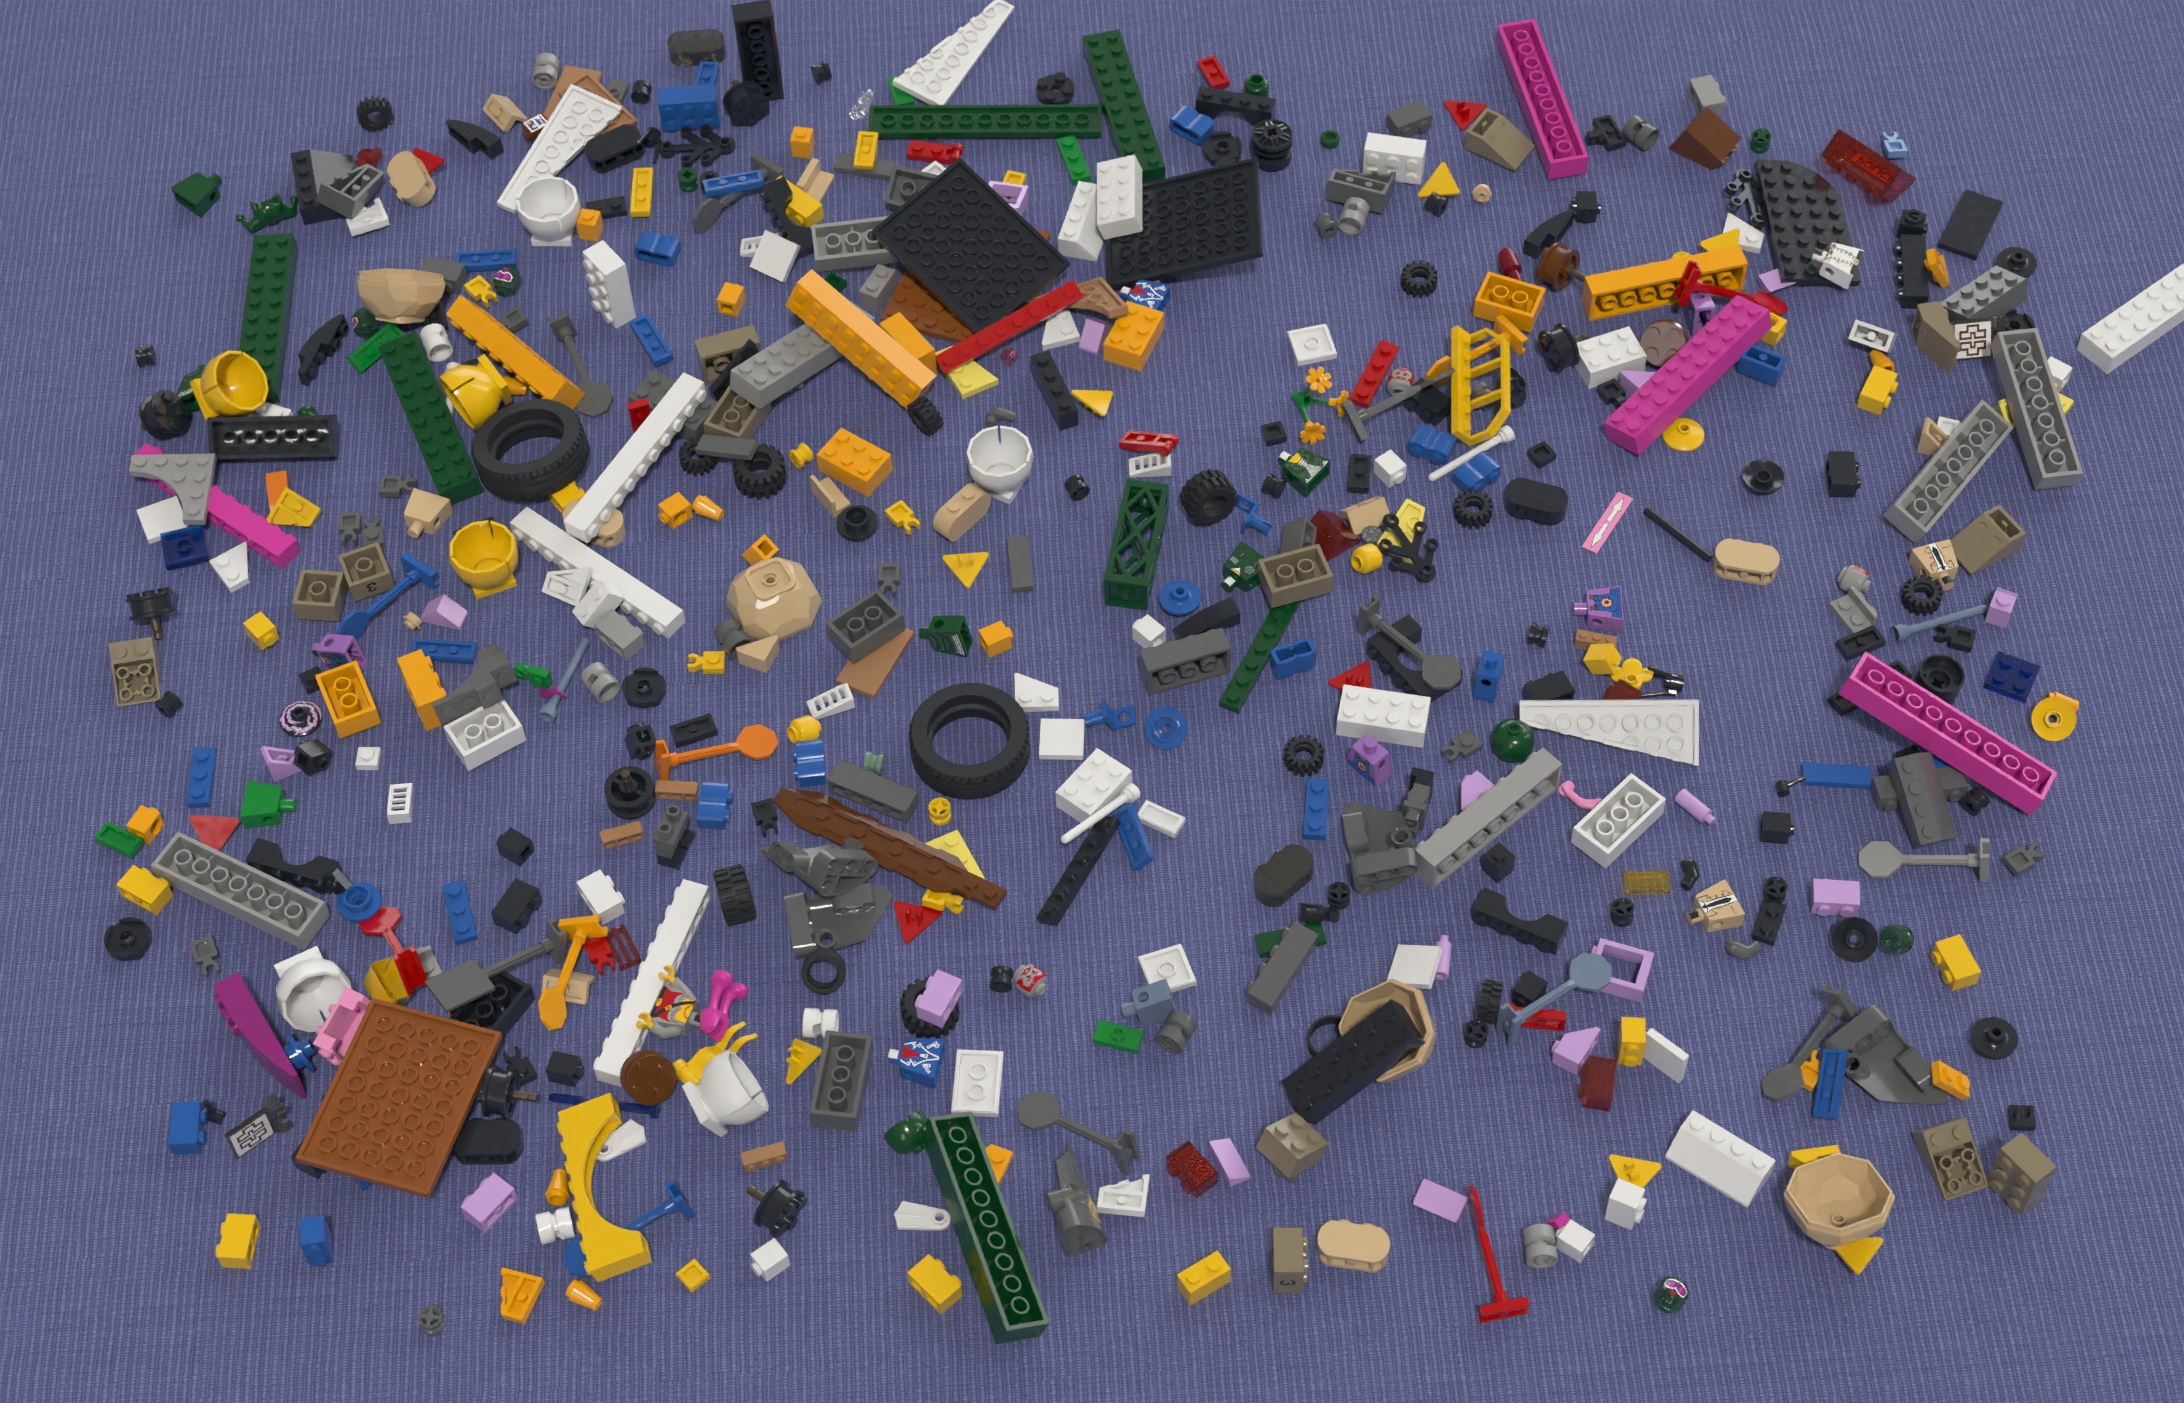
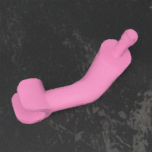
M1570 780L1561 784L1558 788L1560 795L1568 797L1578 807L1593 810L1603 800L1601 798H1581L1573 791L1575 786Z

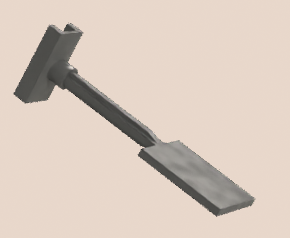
M554 917L547 921L546 938L539 941V944L485 969H481L476 961L472 959L425 981V985L444 1011L448 1013L495 991L494 985L488 978L541 953H549L556 964L564 962L567 932L563 930L558 933L557 920Z

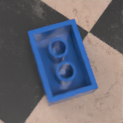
M716 84L658 88V108L663 132L680 131V128L686 125L690 126L692 130H700L699 128L703 124L710 125L711 129L721 128Z

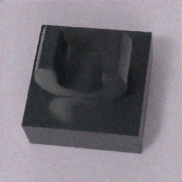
M2010 1105L2008 1108L2010 1130L2035 1131L2034 1106Z

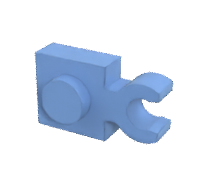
M1883 132L1882 148L1887 158L1907 157L1908 150L1903 139L1897 140V132H1893L1892 136H1888L1886 132Z

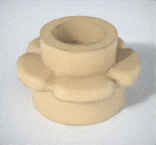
M1485 184L1477 185L1472 191L1473 199L1477 202H1488L1492 196L1490 188Z
M409 611L406 616H403L405 619L404 625L413 631L415 628L421 629L420 626L423 621L414 613Z

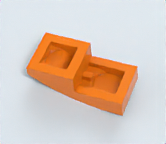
M286 470L266 473L270 512L286 487L289 488Z

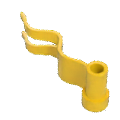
M742 1021L730 1027L721 1041L714 1046L700 1049L689 1062L686 1063L683 1059L674 1062L672 1065L676 1071V1079H680L683 1084L689 1081L695 1085L699 1084L705 1066L716 1055L726 1049L731 1037L738 1030L746 1026V1023ZM754 1033L737 1039L728 1050L737 1054L746 1042L756 1039L758 1035Z

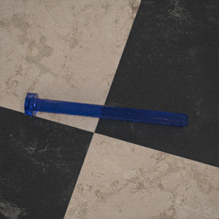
M551 1093L549 1095L551 1102L578 1105L594 1099L559 1093ZM617 1101L620 1111L649 1114L653 1119L659 1118L660 1103L648 1106Z

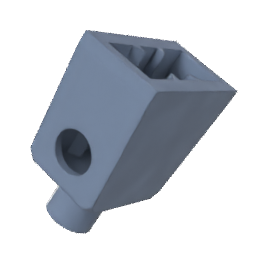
M1167 979L1134 989L1132 991L1134 1001L1121 1005L1124 1018L1138 1015L1142 1025L1166 1021L1171 1011L1176 1010Z

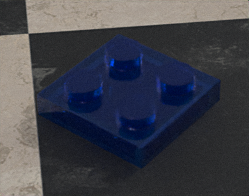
M202 525L160 533L167 571L209 561Z
M1998 651L1983 688L2026 703L2041 666Z

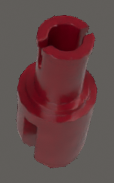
M1510 248L1500 250L1498 264L1503 276L1523 281L1520 275L1522 267L1516 254Z

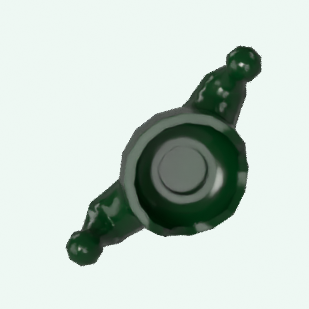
M278 192L264 202L253 203L249 201L254 214L252 220H246L243 214H238L236 220L241 222L247 231L254 233L265 224H274L282 218H290L297 215L298 197H290V206L283 204Z

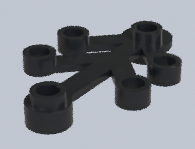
M703 124L699 128L700 135L708 137L713 141L706 142L692 133V128L686 125L680 128L681 137L693 143L673 145L670 141H664L660 145L659 150L661 157L664 159L673 158L676 152L693 151L691 154L681 156L680 160L683 167H690L699 157L702 165L709 166L720 154H731L735 148V141L730 137L718 136L712 132L710 125ZM707 150H713L710 153H705Z
M1738 169L1735 173V181L1728 182L1724 190L1728 195H1735L1739 187H1743L1744 191L1738 197H1732L1729 206L1733 210H1739L1742 203L1747 200L1751 212L1748 224L1761 231L1766 221L1765 216L1759 213L1757 203L1763 206L1762 198L1752 189L1753 187L1760 192L1758 182L1754 180V176L1749 170Z
M1393 513L1386 514L1381 521L1382 529L1386 532H1393L1402 547L1392 545L1389 539H1382L1378 548L1382 553L1396 555L1392 557L1390 567L1393 570L1415 573L1416 578L1420 582L1432 581L1436 575V569L1432 565L1434 552L1439 545L1438 541L1435 538H1429L1426 541V554L1423 561L1419 555L1422 536L1427 530V525L1422 521L1415 523L1411 544L1398 525V517ZM1417 527H1422L1423 530L1420 531L1417 529ZM1432 543L1435 547H1430L1428 544ZM1382 544H1386L1389 548H1384ZM1402 557L1410 558L1414 564L1404 562ZM1393 561H1398L1400 565H1396Z

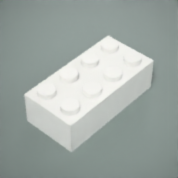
M1135 155L1097 163V227L1104 239L1142 232V168Z
M603 240L583 251V265L587 271L586 279L590 285L588 290L592 296L593 301H591V304L595 311H600L604 320L608 324L611 323L616 329L636 318L626 264Z
M1344 685L1337 717L1336 735L1360 739L1365 735L1375 737L1380 742L1423 748L1431 697Z
M1631 773L1573 828L1571 843L1606 869L1663 814L1666 799Z

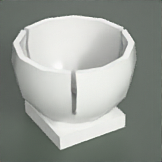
M547 176L533 179L521 188L516 197L518 217L522 226L532 233V246H572L574 226L580 216V201L576 188L570 182L564 180V178Z
M1000 425V443L998 426L982 429L970 440L966 452V462L971 477L975 481L973 484L991 497L1010 504L1030 476L1034 459L1028 437L1016 428Z
M317 946L274 965L280 978L276 986L278 1009L280 1014L294 1029L311 1033L315 1032L318 1026L323 1027L325 1023L320 1011L325 1018H328L331 1014L329 1006L331 1004L336 1005L346 987L351 989L348 977L333 961L323 959Z
M730 1050L716 1055L705 1066L699 1084L695 1085L689 1081L682 1086L700 1124L720 1137L728 1133L726 1125L745 1126L759 1120L768 1112L769 1104L764 1092H761L763 1090L746 1064Z

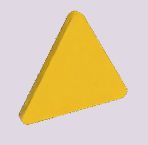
M1445 162L1439 165L1418 193L1420 198L1429 197L1432 192L1438 193L1439 196L1458 195L1460 193Z
M1736 228L1700 242V246L1706 251L1739 246L1740 230Z
M1072 390L1071 395L1084 403L1085 409L1091 408L1093 410L1092 414L1098 413L1101 416H1105L1113 392Z
M977 552L944 555L942 559L966 588H970L987 561L989 553Z
M797 1038L793 1040L792 1047L788 1048V1051L791 1052L790 1057L786 1059L789 1063L786 1077L787 1084H792L822 1053L821 1048Z
M1613 1154L1609 1156V1161L1617 1179H1622L1642 1188L1661 1169V1164L1657 1162Z
M1866 1237L1856 1243L1835 1249V1251L1855 1274H1861L1883 1244V1239L1881 1237Z

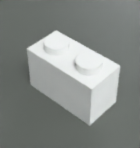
M1855 320L1848 339L1890 353L1897 334Z
M597 580L572 612L582 625L595 629L594 625L612 610L615 611L623 601L624 596L614 584Z
M598 870L576 882L579 894L593 915L600 916L599 924L601 926L625 913L623 907L625 900L619 891L615 892L613 889L614 884L609 875L604 876L602 871Z
M1618 1178L1609 1197L1605 1220L1632 1230L1635 1222L1639 1224L1644 1214V1207L1647 1199L1643 1198L1645 1189Z

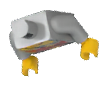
M666 965L663 969L668 972V976L660 972L658 978L661 981H669V984L665 983L651 1014L642 1012L638 1015L643 1021H637L636 1027L638 1029L647 1027L649 1032L661 1039H670L678 1036L685 1037L688 1035L692 1025L700 1027L701 1013H698V1001L689 987L677 976L674 977V969L670 965Z

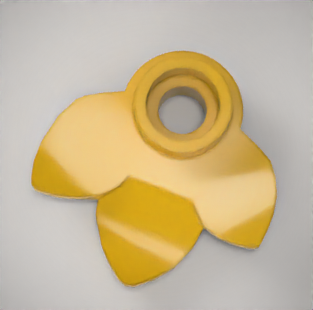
M1629 658L1624 661L1622 667L1617 668L1615 674H1610V677L1614 682L1620 683L1625 692L1636 693L1640 690L1643 683L1652 679L1653 671L1647 668L1642 669V664L1639 660Z

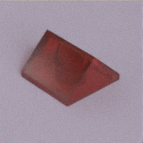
M1318 510L1310 520L1317 527L1315 545H1320L1327 562L1356 546L1361 541L1334 512Z

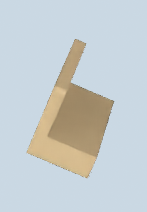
M491 94L482 109L502 131L508 133L516 120L524 122L528 119L509 98Z
M812 158L796 186L821 203L835 177L834 174L821 171L820 161Z
M814 475L810 476L811 491L833 518L837 517L843 509L851 506V503L829 477L818 481Z
M1375 496L1340 510L1342 519L1349 521L1353 535H1358L1367 526H1380L1383 517L1389 514L1385 497Z
M550 969L543 975L542 991L543 989L556 987L562 970ZM572 972L564 991L565 1001L587 1004L589 987L595 981V976Z

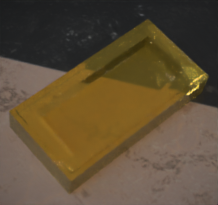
M1668 870L1623 871L1624 895L1670 894Z

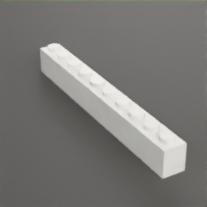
M683 372L566 517L564 525L568 534L586 543L598 534L600 527L610 519L612 512L622 504L624 497L634 489L636 482L646 474L648 467L658 459L660 452L670 444L672 437L682 429L684 422L693 415L696 407L705 400L707 393L703 381Z
M526 507L510 522L511 533L517 541L524 542L532 551L542 554L548 562L552 561L557 564L561 570L592 567L593 571L588 586L591 588L597 580L614 584L624 596L623 601L619 604L620 608L626 614L630 613L635 616L641 624H647L656 634L663 635L669 639L686 623L684 612L681 608L530 508Z
M683 879L680 887L678 886L675 889L672 905H668L663 924L660 923L657 928L656 939L648 947V956L639 966V975L631 983L630 994L622 1002L621 1013L613 1021L612 1032L609 1038L607 1037L604 1040L601 1056L597 1057L594 1062L593 1070H595L597 1080L622 1087L620 1083L622 1065L631 1054L641 1050L649 1033L647 1027L644 1029L636 1027L637 1021H643L638 1015L642 1012L651 1014L665 983L669 984V981H661L658 978L660 972L668 976V972L663 967L670 965L674 969L675 977L711 899L709 886Z

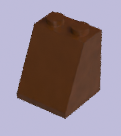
M1706 106L1670 145L1669 149L1713 170L1718 165L1722 167L1729 159L1727 157L1728 153L1732 155L1739 147L1737 143L1741 137Z

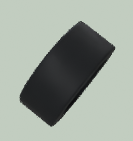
M818 948L811 951L805 957L801 969L802 980L805 986L818 994H829L836 991L842 985L846 973V965L842 956L829 948ZM819 959L831 961L837 968L836 978L828 983L816 981L810 974L811 965Z

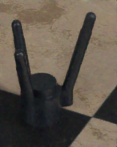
M649 127L645 134L637 141L636 145L639 146L643 142L647 147L656 146L653 164H656L659 147L663 141L660 139L661 132L655 127Z
M1648 666L1647 669L1653 671V676L1665 679L1664 688H1668V690L1632 694L1631 698L1676 696V692H1682L1684 675Z

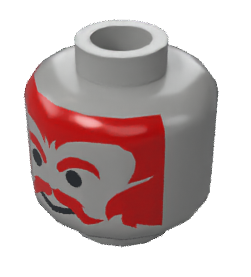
M1406 368L1392 370L1386 386L1387 391L1392 396L1402 392L1415 383V376Z
M1856 565L1845 566L1837 580L1840 583V589L1847 593L1851 586H1854L1861 593H1866L1872 583L1869 580V572Z
M1034 964L1020 966L1013 976L1015 988L1028 998H1034L1037 995L1042 996L1048 988L1046 985L1047 975Z

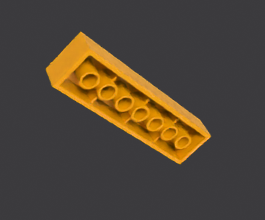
M1739 245L1600 274L1585 276L1581 304L1588 321L1676 304L1679 298L1674 297L1673 294L1689 260L1697 262L1701 270L1698 280L1703 281V283L1740 291L1743 290L1748 262Z
M812 269L796 283L785 304L791 312L795 313L809 327L814 329L824 340L835 347L839 353H842L849 359L854 366L858 367L886 393L898 401L901 406L908 409L907 406L920 396H925L936 377L932 371Z
M459 295L446 313L452 319L450 321L452 325L462 329L464 335L471 340L474 339L480 348L485 351L487 350L493 359L503 363L502 366L505 369L515 373L517 379L524 384L527 383L529 385L528 388L536 394H540L542 399L560 402L574 410L586 394L483 308L462 295Z

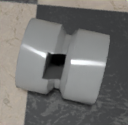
M541 53L536 56L532 75V82L536 87L549 90L556 86L560 61L557 56L551 53Z
M1358 197L1348 198L1338 220L1339 229L1349 235L1360 234L1370 211L1369 204Z
M601 662L589 665L580 677L584 686L591 691V694L600 703L612 700L621 688L618 680L610 674V671Z
M1535 1224L1526 1227L1523 1230L1524 1245L1527 1247L1525 1249L1526 1264L1532 1268H1547L1555 1265L1558 1262L1557 1247L1554 1245L1556 1238L1553 1226Z

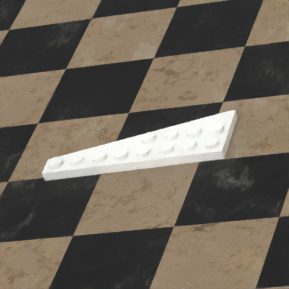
M1003 0L993 1L983 9L981 14L971 18L968 24L964 27L961 26L951 37L948 36L931 49L928 55L917 60L914 66L904 70V73L898 78L895 77L892 85L930 105H946L1013 13L1015 6Z
M571 84L497 201V206L516 214V197L521 188L533 179L547 176L555 177L584 149L588 140L598 136L621 114L622 106Z
M1520 700V720L1527 723L1528 726L1561 732V734H1569L1586 740L1590 739L1619 748L1635 750L1699 766V700Z

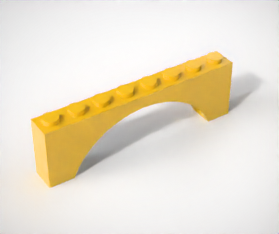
M611 1093L559 1111L557 1128L563 1137L561 1148L567 1157V1161L564 1164L567 1173L571 1177L568 1185L575 1197L572 1205L579 1218L576 1221V1225L583 1238L580 1241V1245L587 1258V1261L584 1262L587 1274L592 1275L597 1282L651 1263L648 1242L640 1231L623 1229L606 1221L599 1215L592 1196V1174L598 1154L609 1136L623 1123L618 1102Z

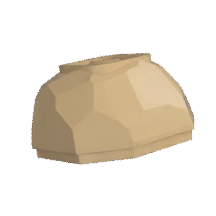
M384 268L359 271V276H357L362 305L375 316L376 320L406 324L425 321V317L431 314L439 304L445 288L442 274L414 269Z
M780 557L761 560L737 574L729 587L726 605L733 617L737 619L750 638L761 640L777 634L778 641L811 628L822 603L815 586L800 563Z
M1395 979L1387 980L1351 997L1338 1026L1341 1036H1343L1391 999L1405 1007L1425 1044L1376 1079L1380 1083L1397 1080L1424 1066L1432 1053L1436 1039L1434 1025L1421 990Z
M1835 1153L1796 1167L1784 1193L1786 1207L1803 1233L1832 1250L1861 1241L1884 1227L1895 1199L1892 1190L1869 1160L1841 1153Z

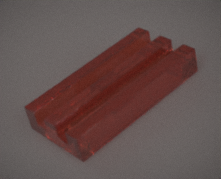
M621 924L618 929L612 928L605 938L620 971H623L642 961L624 924ZM620 934H623L635 958L634 960H631L619 936ZM615 937L627 962L625 964L622 963L612 943L611 938Z

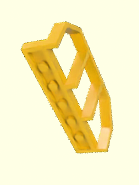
M1457 325L1451 328V368L1455 369V372L1451 373V434L1468 446H1472L1493 438L1511 413L1510 342L1489 328L1469 334ZM1490 336L1500 341L1501 357L1470 369V344ZM1501 367V389L1470 400V379ZM1501 399V409L1485 431L1470 436L1471 410Z

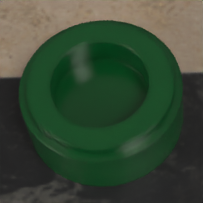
M1327 130L1320 136V144L1326 149H1334L1340 143V136L1336 131Z

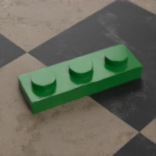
M1066 136L1056 139L1057 148L1072 186L1077 185L1079 181L1090 182L1091 174L1076 137Z
M388 322L346 358L358 373H362L381 357L378 346L400 338L404 334L395 323Z

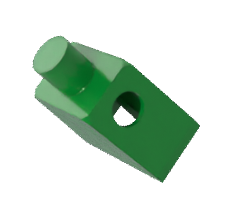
M247 781L240 815L245 828L279 825L282 822L283 812L296 811V800L286 799L282 787Z

